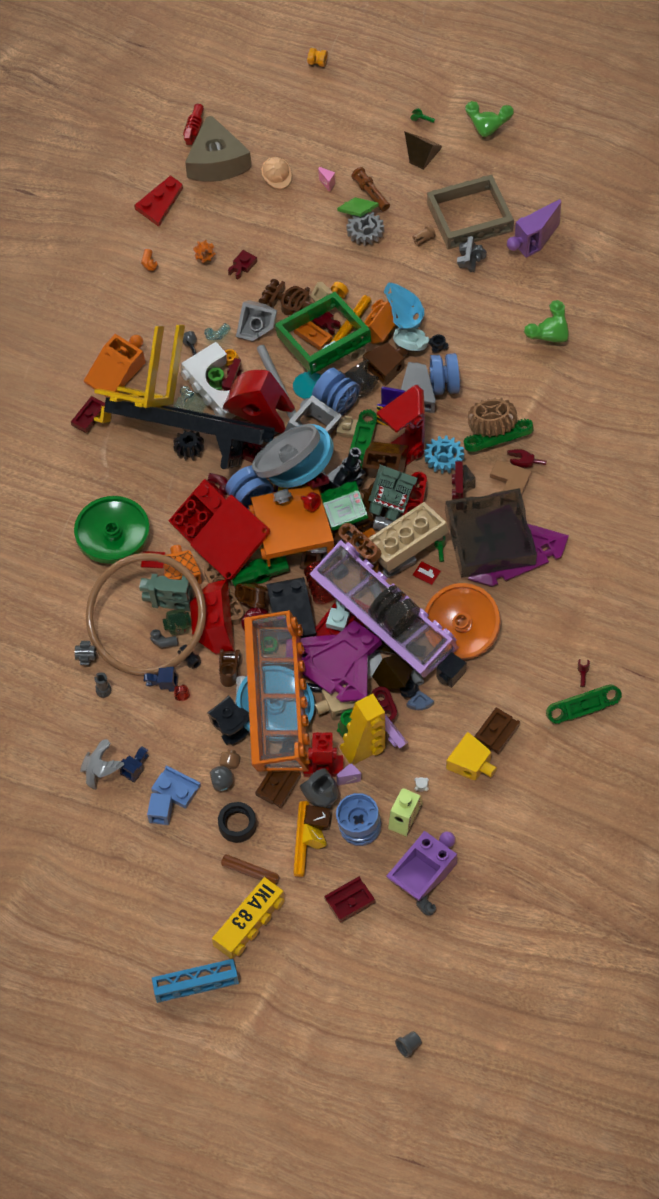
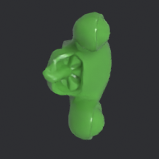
M474 101L467 103L465 106L466 113L482 137L491 136L500 126L510 120L514 114V109L510 105L501 107L498 115L493 112L480 113L479 105Z
M559 300L552 301L549 305L553 317H548L538 326L531 323L525 326L524 333L530 339H540L554 343H563L568 340L569 330L565 318V305Z

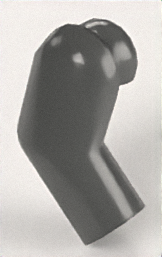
M427 894L420 901L417 900L416 905L423 914L432 915L436 911V906L427 900Z

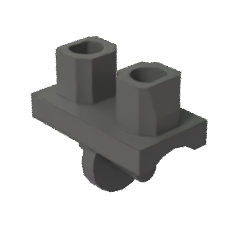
M473 236L468 237L467 242L460 243L459 245L461 255L465 256L458 257L457 264L459 268H468L469 272H475L476 261L480 262L481 259L486 258L487 251L482 245L474 243Z

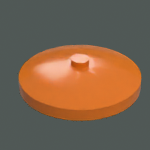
M457 583L449 585L438 591L425 608V612L429 615L427 618L431 622L437 621L443 627L442 630L448 629L457 639L455 643L459 648L454 654L462 660L473 659L486 652L494 644L500 631L501 618L496 602L487 591L473 584ZM431 628L424 632L428 642L436 651L446 642ZM448 645L447 648L441 653V655L445 654L447 650L451 649V645Z

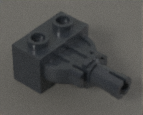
M356 447L352 448L348 457L342 461V464L327 475L330 483L323 485L321 488L326 491L356 481L358 488H360L364 483L363 479L366 473L360 466L361 450Z

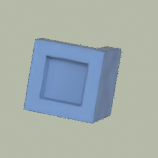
M151 794L147 813L149 823L169 825L173 806L171 795Z

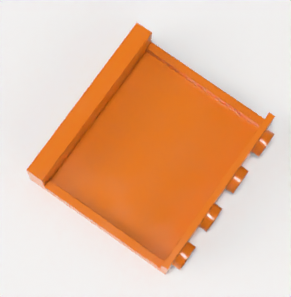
M303 486L289 489L288 491L289 493L291 492L292 496L289 497V501L281 504L278 501L274 502L273 498L275 497L273 493L251 497L252 505L249 506V510L270 528V534L261 544L263 548L260 549L262 560L266 559L268 567L271 566V558L326 547L328 554L334 548V539L322 499L319 508L314 512L306 510L304 508V501L301 500V496H307L310 492L320 495L318 487Z

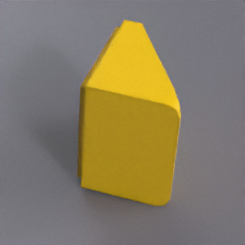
M304 824L302 843L317 850L326 847L327 844L322 830Z

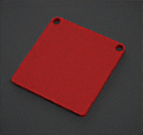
M229 495L191 542V546L224 578L232 580L270 534V528L237 498Z

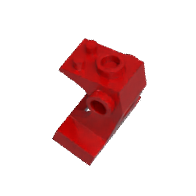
M333 732L313 733L312 748H308V759L311 760V764H309V771L303 772L304 777H310L314 772L322 768H326L332 777H337V774L343 770V755H337V748H333Z

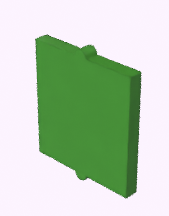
M355 197L348 202H344L345 204L338 207L337 211L361 217L378 207L379 204Z

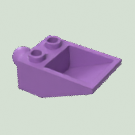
M559 199L516 221L515 237H510L507 240L508 249L512 251L519 249L526 258L540 251L560 223L561 200Z
M424 831L386 877L420 901L442 882L457 865V854L449 849L455 843L454 834L443 832L438 841Z

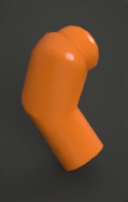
M145 249L141 264L148 271H154L158 263L157 261L153 262V259H151L153 251Z

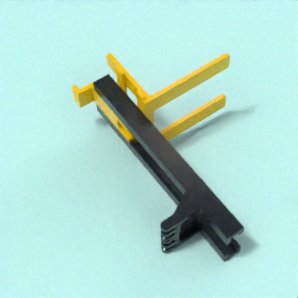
M176 325L166 395L155 393L164 326H155L146 390L123 386L117 387V391L131 393V395L104 389H95L94 393L111 397H106L105 406L101 408L100 417H94V421L107 423L111 421L112 414L215 435L222 454L220 465L222 469L241 465L245 442L260 445L263 442L269 443L273 440L275 427L170 406L174 404L185 325Z

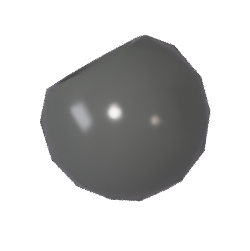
M217 766L210 771L214 790L225 791L230 788L234 779L233 773L228 767Z

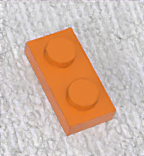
M311 321L294 330V334L318 350H322L333 339L331 334Z

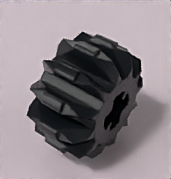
M184 429L183 434L177 433V438L173 440L175 453H177L179 458L184 456L185 461L190 457L192 460H194V456L200 457L201 452L204 451V439L200 437L199 432L194 433L192 430L187 432Z

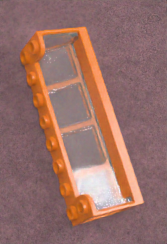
M290 610L244 618L252 765L257 771H309L311 760L308 759L307 745H310L309 734L306 733L309 720L308 716L305 715V708L308 707L306 696H304V690H306V681L303 678L305 663L302 660L304 646L300 639V636H303L302 625L298 624L297 618L292 615Z

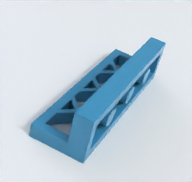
M233 959L152 977L157 1003L239 984ZM231 966V970L219 972L221 968ZM207 971L211 974L199 977L201 972ZM187 976L190 978L189 980L178 982L181 977ZM167 981L170 983L159 987L157 985L158 982Z

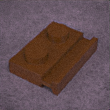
M496 707L474 737L484 746L499 754L520 726V721H516L512 716Z
M278 762V763H273L272 766L284 765V764ZM268 771L256 790L255 795L281 808L300 779L301 773L293 771Z

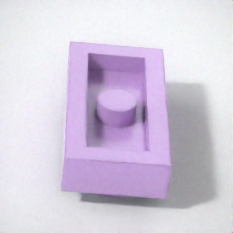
M385 714V731L390 736L388 740L394 747L402 748L408 742Z

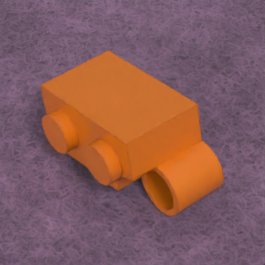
M379 299L372 305V311L364 321L370 329L372 344L386 341L390 331L397 326L393 323L390 303Z

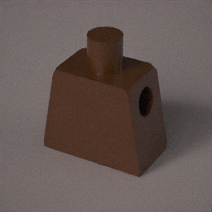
M385 343L363 354V366L384 386H387L404 369V356L408 354V351L400 346L395 349L389 343Z

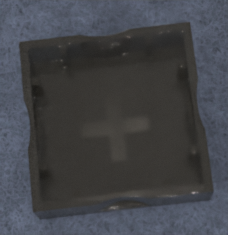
M520 488L495 492L487 496L446 501L445 514L461 578L536 564L537 552L531 530L526 521V510Z

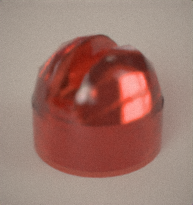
M184 684L181 686L177 685L174 688V697L177 701H185L190 697L189 689Z

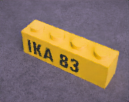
M264 877L212 937L213 946L230 959L240 956L245 950V945L248 941L254 940L258 935L259 928L270 921L271 914L276 909L279 910L285 902L284 891Z

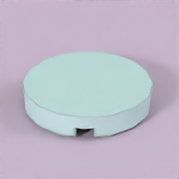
M398 327L394 332L393 340L400 347L412 351H420L427 348L429 337H426L425 333L418 328L401 329Z

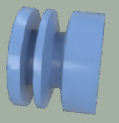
M330 368L320 376L313 388L312 395L340 415H344L356 402L360 392V385L349 377L345 378V375L337 369Z
M363 793L348 795L340 801L336 809V818L342 837L348 843L355 846H364L372 843L381 832V819L376 802L370 796Z

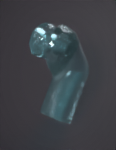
M224 323L216 331H213L212 328L205 329L204 334L208 340H220L231 328L228 324Z

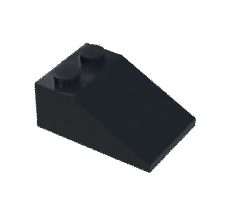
M304 577L266 584L271 613L290 610L292 615L297 618L298 624L302 625L303 636H300V638L316 636ZM286 616L274 617V624H287ZM275 630L278 643L292 639L288 630Z

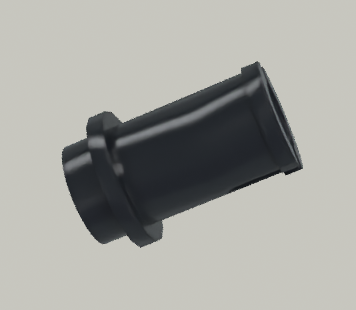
M185 644L181 646L179 649L183 651L187 647V645ZM193 651L185 659L187 666L192 669L197 668L201 664L200 656L195 655Z

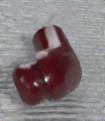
M209 473L208 481L219 484V489L226 493L227 478L222 475Z

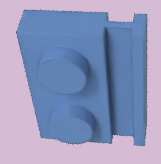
M166 765L165 770L160 774L151 790L154 793L171 795L173 803L186 809L196 795L198 788L201 787V783Z

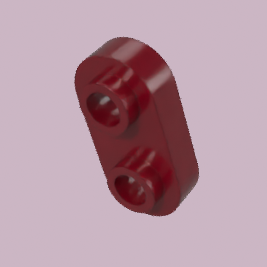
M377 687L371 694H374L385 714L391 715L388 718L393 723L397 719V709L391 693L385 687Z

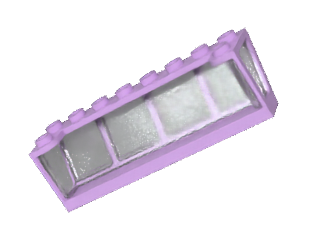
M340 540L310 573L311 577L425 678L451 652L454 653L459 648L455 643L457 639L448 629L442 630L443 627L437 621L431 622L427 618L429 615L422 608L416 609L413 606L415 602L408 596L404 598L399 594L401 590L394 583L390 586L386 582L387 577L380 571L376 573L372 570L374 566L368 560L362 561L359 558L360 554L349 542L345 544Z

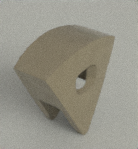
M206 117L185 162L187 178L199 181H222L238 176L251 168L250 151L214 117Z

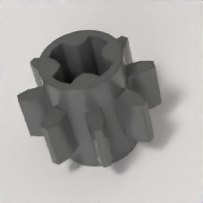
M81 641L80 645L75 646V660H79L80 665H89L91 660H95L96 646H92L91 641Z

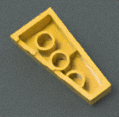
M371 694L355 702L350 716L352 720L347 724L348 733L344 734V743L340 744L339 747L349 764L355 765L372 755H379L385 749V711L374 694Z

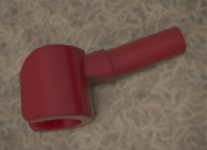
M579 659L577 669L581 675L580 687H585L586 673L589 671L590 661L587 660V665H582L580 663L581 659Z

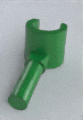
M419 108L413 110V115L410 117L412 121H417L419 118L433 123L435 121L434 118L424 115Z
M443 536L442 541L437 540L434 542V546L439 552V562H444L443 548L446 545L445 536Z

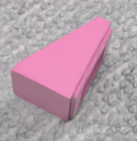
M319 167V180L330 192L335 185V172Z

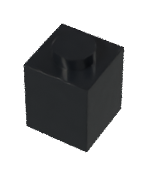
M451 652L437 667L436 677L440 683L447 684L452 688L466 673L467 663Z

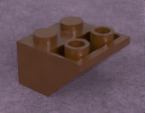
M373 441L365 450L362 469L366 472L365 476L376 477L380 465L403 473L409 446Z

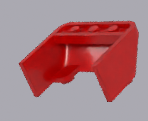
M414 385L377 412V415L396 433L405 427V433L391 442L392 444L409 446L405 467L415 459L421 458L424 454V390L419 385Z

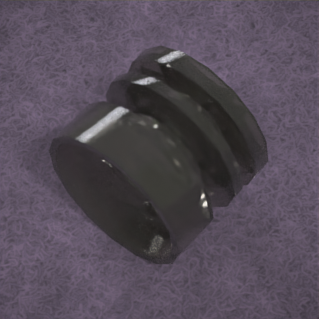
M392 585L381 592L368 610V615L375 619L378 624H382V628L392 638L405 632L420 613V607L410 598L406 599V594L396 585Z

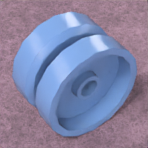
M456 353L446 354L445 366H443V360L440 355H430L429 374L434 395H443L445 383L450 394L459 393L460 378Z
M252 465L237 471L229 479L225 487L228 496L233 495L248 509L252 505L251 497L274 492L273 485L269 480L258 477L252 469Z

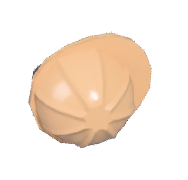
M273 157L263 163L261 173L264 180L271 187L284 189L290 184L291 169L284 159Z

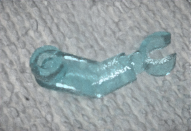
M188 386L181 387V397H178L173 405L174 407L183 408L186 399L194 395V392L189 390Z

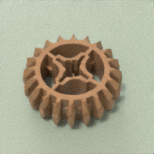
M488 398L485 401L481 400L480 403H475V406L470 408V411H468V424L472 432H476V435L481 434L482 437L495 435L497 437L499 434L504 435L505 432H510L511 429L515 428V424H517V410L513 403H509V400Z

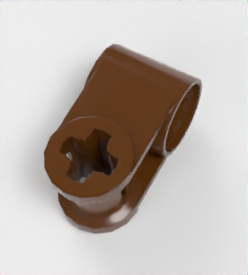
M255 583L238 584L235 587V597L238 601L246 603L251 607L265 608V594L268 588Z
M220 649L219 675L220 682L225 687H232L236 684L238 668L240 666V650L224 651V649Z

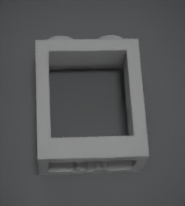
M312 395L288 421L284 432L300 426L297 422L307 412L325 424V430L330 435L338 426L342 415Z

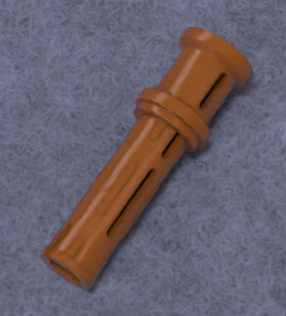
M363 167L355 169L351 177L358 182L359 188L366 191L372 200L379 204L378 207L382 212L388 210L390 203L387 202L375 187L373 179L367 176Z

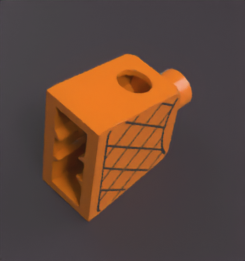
M180 545L172 546L170 548L171 554L165 556L171 557L187 567L198 583L202 584L201 573L191 551H182ZM164 563V574L168 579H182V576H184L182 573Z

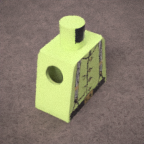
M404 788L401 789L390 811L389 830L407 837L423 805L419 794Z

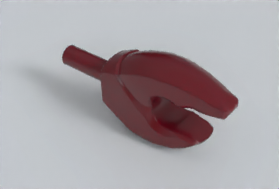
M513 449L507 451V455L521 458L510 459V463L524 469L533 467L534 463L547 464V461L535 459V455L526 450Z

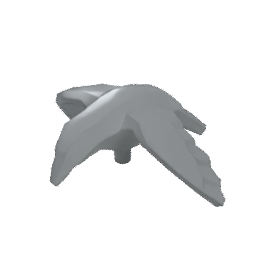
M107 739L100 741L91 755L90 752H87L80 772H86V784L95 790L97 789L95 785L96 777L101 778L109 775L124 765V762L112 760L107 762L102 760L103 753L111 744Z

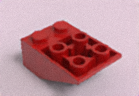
M204 479L168 521L191 543L228 497L214 483Z

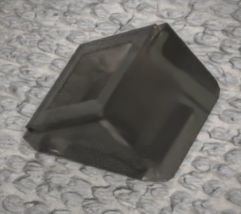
M463 465V493H466L475 488V476L467 465Z

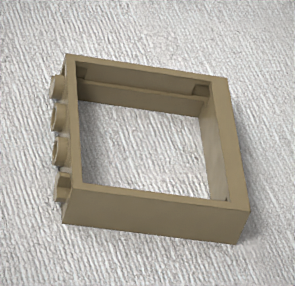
M493 175L483 176L478 179L427 192V205L448 250L459 247L460 243L467 242L468 237L471 236L474 237V242L513 232L514 219ZM490 189L503 218L451 232L438 203Z

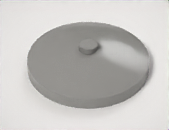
M305 424L280 434L256 455L252 463V469L261 478L273 477L291 469L315 449L320 440L319 431L314 425Z

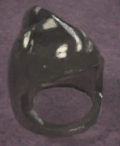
M364 360L346 373H343L345 378L349 377L360 385L358 398H364L369 395L379 380V377L367 373L369 360Z

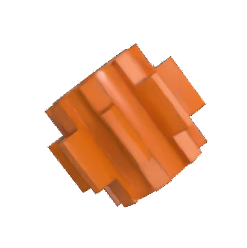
M207 240L201 243L198 241V245L193 248L194 252H196L195 258L201 259L202 263L207 260L211 261V257L216 254L212 250L214 245L212 243L209 244Z

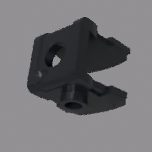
M229 695L207 712L212 725L221 731V737L226 745H234L250 733L244 727L249 722V712L244 708L238 707Z

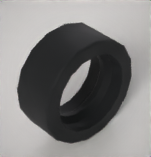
M232 802L225 805L218 815V826L221 835L226 840L234 843L250 839L257 827L253 809L242 802ZM233 813H242L248 817L249 825L242 831H230L225 825L226 818Z

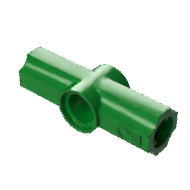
M280 556L270 559L271 566L269 567L266 560H253L248 566L241 568L232 579L233 586L236 587L238 584L253 582L262 584L267 582L272 576L288 572L289 567L286 557Z

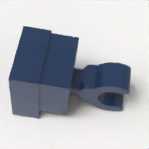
M174 667L159 668L158 675L144 674V682H146V686L151 687L158 684L160 689H168L169 692L177 691L178 674Z
M141 746L134 758L128 756L126 759H123L121 762H124V765L119 768L120 774L135 783L143 772L142 762L149 757L147 754L149 750Z

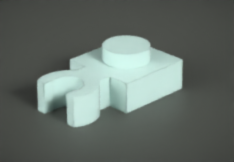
M336 600V608H331L326 628L342 631L347 626L350 612L338 600Z

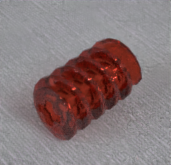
M321 561L312 562L304 569V575L306 576L313 601L318 604L330 603L335 598L310 575ZM326 563L320 568L319 571L325 568ZM327 573L325 577L330 580V574Z

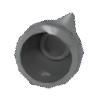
M326 768L317 770L307 781L299 786L303 795L314 806L331 808L332 804L338 799V787Z

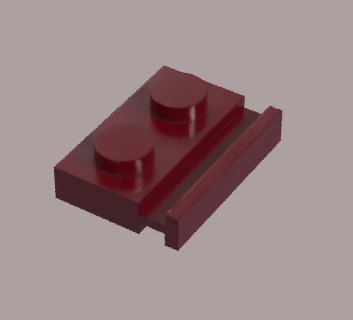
M463 461L455 462V474H452V485L456 486V489H452V500H456V508H463Z
M360 876L324 896L325 901H327L340 923L375 903L374 897L362 882Z

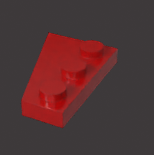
M170 175L134 205L135 210L160 227L163 217L168 214L170 206L181 193L183 184Z

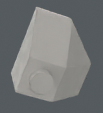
M251 300L243 302L236 337L254 341L274 328L278 310Z

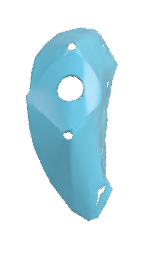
M389 282L384 289V293L392 307L393 323L401 329L420 327L425 308H423L419 298L400 285ZM416 313H418V314H419V318L416 319V320H414V319H413L414 315H415Z

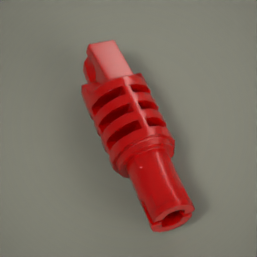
M195 104L192 114L187 119L183 132L187 145H193L203 122L201 117L204 111L202 104Z

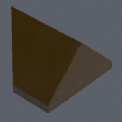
M404 131L409 163L424 170L441 150L442 146L427 138Z
M393 655L382 659L372 677L379 687H385L388 690L402 688L406 686L414 669L399 655Z

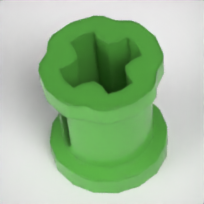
M221 368L210 369L208 372L209 385L216 390H222L223 370Z

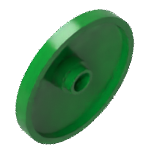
M107 496L92 501L81 510L74 524V535L79 549L88 558L100 563L114 564L127 556L138 554L145 547L150 535V525L145 510L138 503L122 496Z

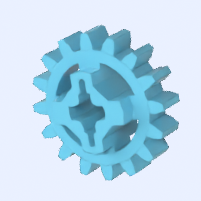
M438 436L437 441L431 439V444L427 443L426 449H424L425 462H428V467H434V472L438 469L441 470V474L444 473V470H447L448 473H451L452 468L455 470V462L464 460V447H460L461 442L455 443L454 437L448 440V436H445L444 439Z

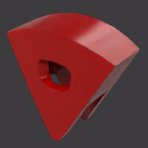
M249 370L239 375L232 384L223 405V410L256 424L275 427V431L279 433H284L286 428L276 409L293 412L295 409L283 388L268 370Z

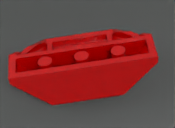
M224 579L208 583L202 589L206 605V620L199 643L214 654L219 655L220 649L234 651L228 580ZM196 596L190 601L192 636L198 622V602Z

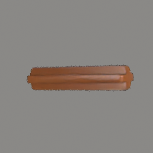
M227 854L222 858L221 865L258 880H262L265 877L275 885L278 883L279 875L277 873Z

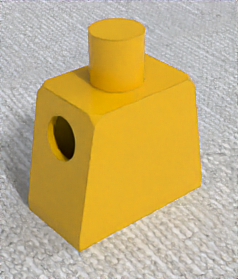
M469 732L465 734L446 760L447 770L471 780H477L481 773L491 778L495 774L497 767L489 763L491 751Z

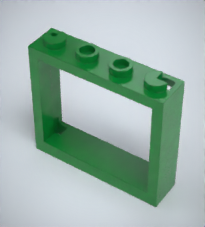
M336 292L325 296L275 324L277 337L311 375L372 341L369 327ZM336 307L354 326L356 331L309 356L289 332Z

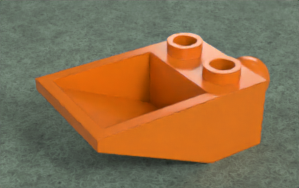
M114 334L103 346L85 377L84 383L93 389H104L119 393L120 391H117V387H124L146 363L144 353L139 349L143 345V338L140 335H133L128 342L119 335Z

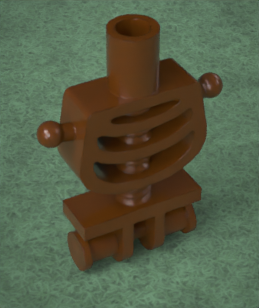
M271 279V283L266 286V290L262 292V297L259 299V303L266 305L267 301L270 300L269 306L272 308L280 300L282 313L288 315V317L312 304V302H309V287H306L304 290L299 286H293L283 293L285 282L281 281L279 284V281L276 279Z

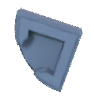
M420 690L407 702V707L413 710H425L434 705V700Z

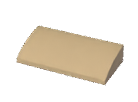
M423 502L369 537V539L381 550V557L377 561L390 572L449 533L447 522Z

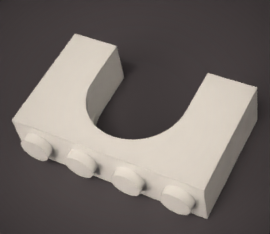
M215 342L182 362L180 373L185 381H189L193 390L202 396L204 403L207 406L210 405L215 415L234 418L236 415L223 410V405L229 391L216 390L206 380L210 369L220 368L227 361V353Z

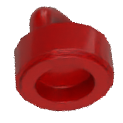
M310 492L307 496H301L306 510L314 512L319 508L321 504L319 494Z

